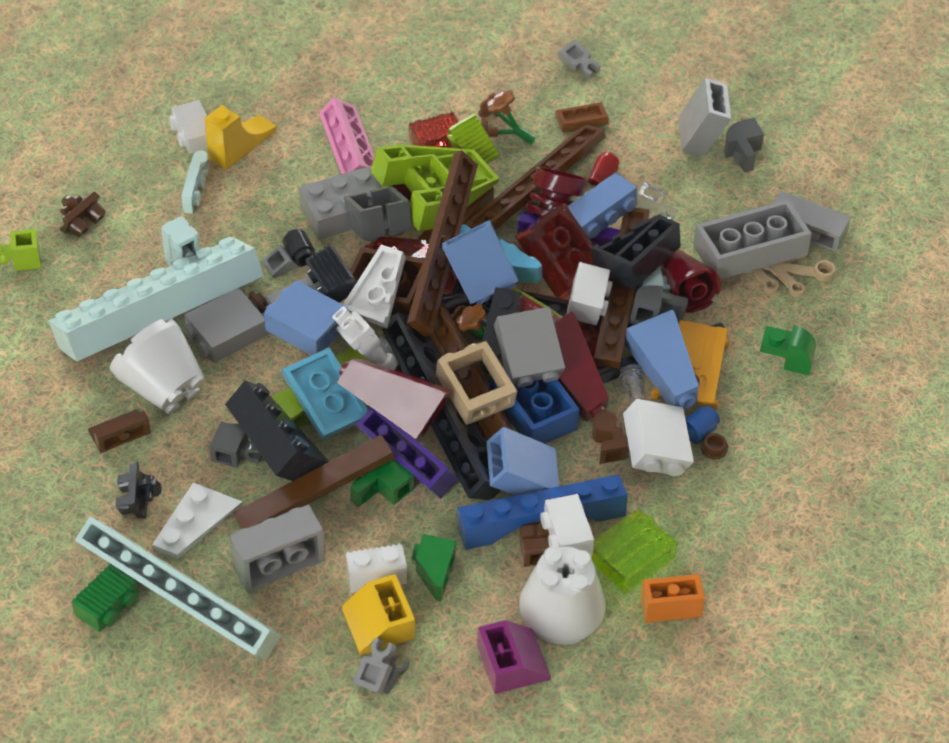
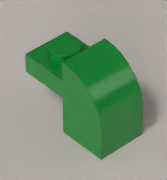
M793 325L792 331L766 326L760 352L786 358L783 370L809 375L815 354L816 341L807 330Z
M391 460L353 482L350 486L351 502L360 507L379 492L395 505L414 490V475L397 461Z

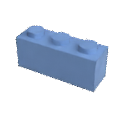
M615 172L561 211V229L581 244L586 243L637 206V187Z

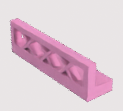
M333 97L319 112L341 174L368 166L372 169L374 154L356 107Z

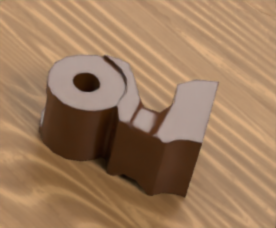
M607 410L597 412L593 419L592 436L595 442L602 443L599 458L600 464L626 460L628 439L623 434L622 428L617 427L616 415Z

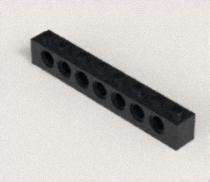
M397 312L389 321L388 327L383 328L382 331L404 374L442 386L436 376L437 362L441 356L430 335L424 337L407 323L409 314ZM449 398L431 427L467 497L470 499L491 500L501 490L490 486L487 443L476 422L466 425Z

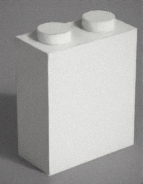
M635 399L623 413L632 467L645 470L646 472H657L670 476L682 475L694 462L683 407Z

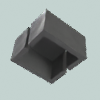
M388 186L371 190L372 207L370 208L366 192L344 196L347 225L364 241L373 242L379 240L382 236H386L387 233L390 236H399L404 234V231L412 230L409 200L394 187Z

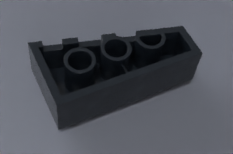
M245 380L225 403L276 476L294 481L329 462L284 412L282 407L275 402L269 395L270 391L261 383L253 384Z

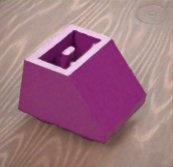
M508 620L478 627L477 647L494 694L551 680V675L532 628Z

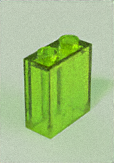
M638 508L594 540L591 560L622 592L627 594L640 585L643 580L648 579L675 559L677 543L673 536L665 533L651 516L644 514Z

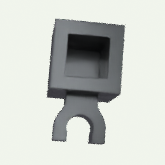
M221 421L210 444L211 461L238 467L241 458L244 457L249 461L259 463L262 455L252 441H248V436L241 426L236 423L230 424Z

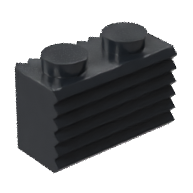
M328 244V247L315 252L314 255L305 260L310 268L306 271L313 284L317 282L320 284L317 290L338 303L349 296L357 283L332 244Z

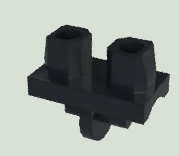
M138 462L131 463L128 473L118 475V488L122 493L128 492V494L117 497L115 506L122 515L134 513L137 518H146L147 502L153 501V497L161 494L162 485L154 479L153 475L142 473L139 470Z

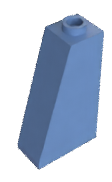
M670 310L626 328L625 346L657 388L668 405L683 407V409H687L697 403L699 386L675 312Z

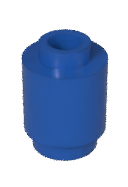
M700 407L685 418L690 442L692 441L694 444L699 443L717 428L720 418L712 407Z

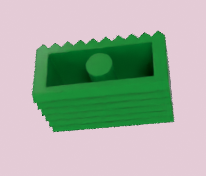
M109 564L108 567H105L104 571L100 572V575H97L88 586H85L84 590H81L80 594H77L76 598L72 599L74 615L98 632H101L106 626L110 627L117 621L119 613L125 607L129 608L135 604L139 594L137 581L114 565Z

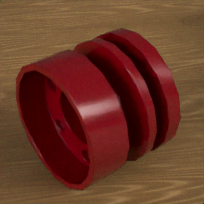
M536 167L533 184L542 188L543 191L542 193H530L529 197L540 203L529 202L527 210L542 218L561 221V211L574 202L571 200L572 196L584 195L588 180L572 173Z

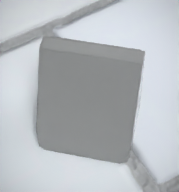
M281 244L262 260V263L273 278L300 268Z

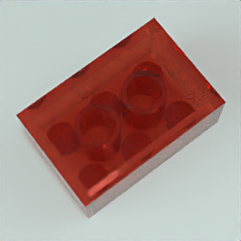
M565 203L548 211L515 236L529 257L536 258L542 264V277L556 298L562 299L571 295L579 262L592 265L591 247L594 245Z

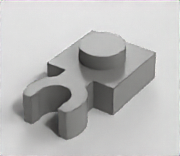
M575 39L558 52L557 57L572 71H576L579 68L582 75L586 78H591L592 72L589 69H593L596 72L600 70V64L597 61L590 60L591 53Z
M375 638L371 645L373 654L371 658L363 656L353 683L382 695L393 669L392 666L386 663L388 659L394 656L396 646L388 643L386 650L381 652L383 641Z

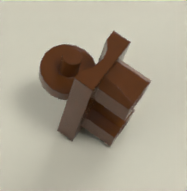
M94 191L84 200L79 195L75 198L70 195L63 197V208L60 212L64 215L62 219L64 225L60 227V230L64 233L70 231L80 238L90 227L83 220L85 216L89 217L95 224L105 216L106 210L98 203L100 196Z

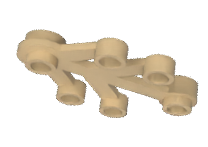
M806 255L749 271L745 274H752L763 285V290L766 293L775 294L778 292L779 282L770 278L764 272L771 271L789 288V294L792 297L798 298L803 296L805 287L789 274L815 277L821 282H829L834 278L835 265L827 260L818 261L815 267L789 264L796 259H805ZM767 285H774L775 287L769 288ZM793 288H798L801 291H794Z

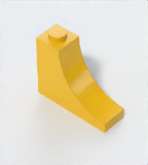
M221 105L205 117L208 159L227 170L276 132L277 126L259 114L248 121L241 122L239 115Z

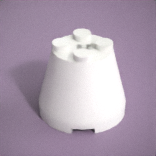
M172 318L167 323L163 319L158 320L140 331L131 339L132 343L126 348L124 354H117L110 365V371L119 381L162 411H165L167 415L178 409L180 406L179 402L185 397L189 401L201 392L199 386L205 380L180 327Z
M549 547L545 550L544 555L539 559L523 587L519 602L520 616L526 626L532 628L538 638L549 643L561 645L578 643L580 640L593 634L601 626L606 609L604 593L590 554L585 550H578L572 547Z

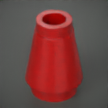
M609 152L599 155L588 183L592 186H597L619 170L618 165L620 164L619 159Z

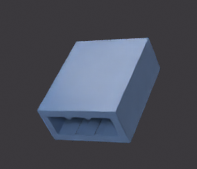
M490 220L442 243L443 250L470 304L475 302L481 304L491 299V294L494 293L495 287L511 290L515 287L514 283L518 282L517 274Z
M295 280L289 288L287 287L282 291L280 297L273 304L266 308L264 312L265 330L306 353L314 355L325 350L340 334L336 329L339 324L332 317L344 305Z
M502 427L487 440L490 486L515 496L560 486L556 448L505 427Z

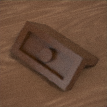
M133 410L88 429L100 453L151 433L147 414L145 411L139 412L138 410Z

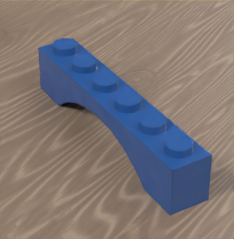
M617 474L458 507V530L465 550L491 545L508 533L520 528V526L540 521V514L544 512L545 500L575 494L579 496L586 518L601 522L625 517L628 494L620 475Z

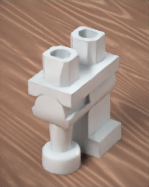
M343 306L333 315L332 318L339 324L336 328L337 331L354 350L357 349L371 363L392 370L396 368L398 360L393 355L389 343L383 336L378 338L374 333L375 331L356 311L350 313Z

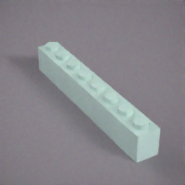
M91 516L75 539L82 546L254 656L267 660L282 636L113 528Z

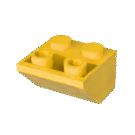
M396 574L367 582L341 606L360 655L372 652L371 645L375 638L383 641L381 649L387 648L388 643L396 645L415 639V618Z

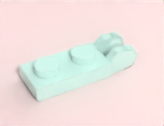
M202 150L194 152L195 154H193L182 192L184 213L193 214L195 205H200L201 191H199V188H204L206 175L209 172L208 154Z

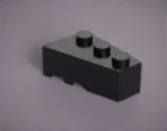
M660 214L633 226L631 232L621 237L619 234L611 237L612 241L601 247L598 244L592 246V265L610 270L609 279L635 290L681 247L680 223Z

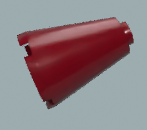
M680 249L660 266L663 275L666 276L667 284L670 285V293L688 298L685 310L687 313L706 309L713 303L711 299L715 294L719 295L722 282L717 272Z

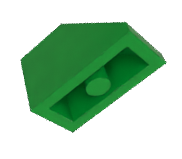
M423 534L420 544L414 545L412 560L416 561V572L435 600L442 601L456 556V541Z

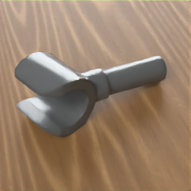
M395 655L390 659V666L393 669L383 691L384 693L389 694L399 673L408 669V659H406L401 669H397L395 666V661L399 655Z

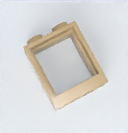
M487 341L479 344H470L464 350L456 353H447L438 359L436 376L443 387L453 392L449 398L466 425L514 406L517 390ZM482 360L497 384L498 389L469 400L453 371Z

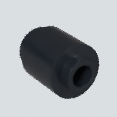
M293 229L284 236L282 243L291 259L299 267L307 266L305 260L315 254V249L306 232L302 229Z

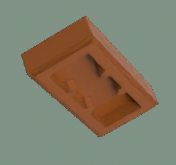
M602 102L555 111V117L562 133L578 130L584 124L596 127L608 125L609 117Z

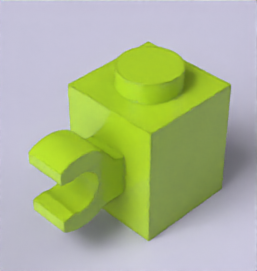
M36 229L10 231L11 244H0V265L6 264L13 259L15 271L40 269V247Z

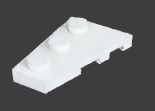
M384 245L379 247L343 303L344 306L348 307L350 313L356 311L365 321L384 328L388 327L406 259L403 252Z
M192 483L152 544L153 550L179 559L199 543L212 529L220 526L228 516L242 508L243 502L199 484Z

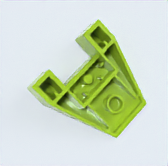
M399 144L376 147L371 173L382 187L405 184L412 192L409 204L411 222L418 231H426L434 227L455 152L462 150L478 164L467 207L499 181V177L475 150Z

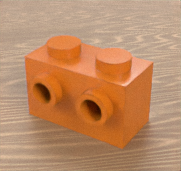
M700 574L643 580L640 602L645 623L702 617L705 595Z

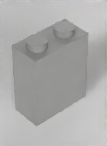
M704 78L678 116L683 152L696 156H705L731 120L727 84Z
M240 288L230 291L185 314L186 326H184V332L189 340L194 339L198 343V349L202 356H209L213 363L268 335L265 330L264 316Z
M550 307L498 316L496 318L494 328L505 372L513 385L517 384V387H526L533 384V381L543 379L544 382H551L559 379V376L562 375L565 369Z

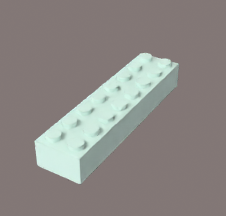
M228 237L219 241V244L212 248L206 247L198 250L196 255L175 260L172 266L155 269L145 278L130 280L125 287L108 290L103 293L102 297L96 300L89 299L79 304L80 307L71 311H61L55 315V318L49 320V324L59 349L77 362L138 334L158 320L163 319L165 322L255 281L264 275L255 248L236 238Z

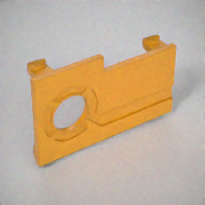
M680 320L679 327L695 377L699 380L697 403L709 405L714 410H717L719 400L715 399L723 352L724 349H728L730 339H726L728 328L712 327L706 324ZM656 387L652 389V399H657L658 396H661Z

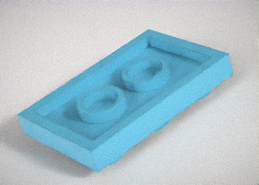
M330 348L283 368L281 373L322 440L357 424L368 411L362 400L337 383L341 376L339 374L341 365Z

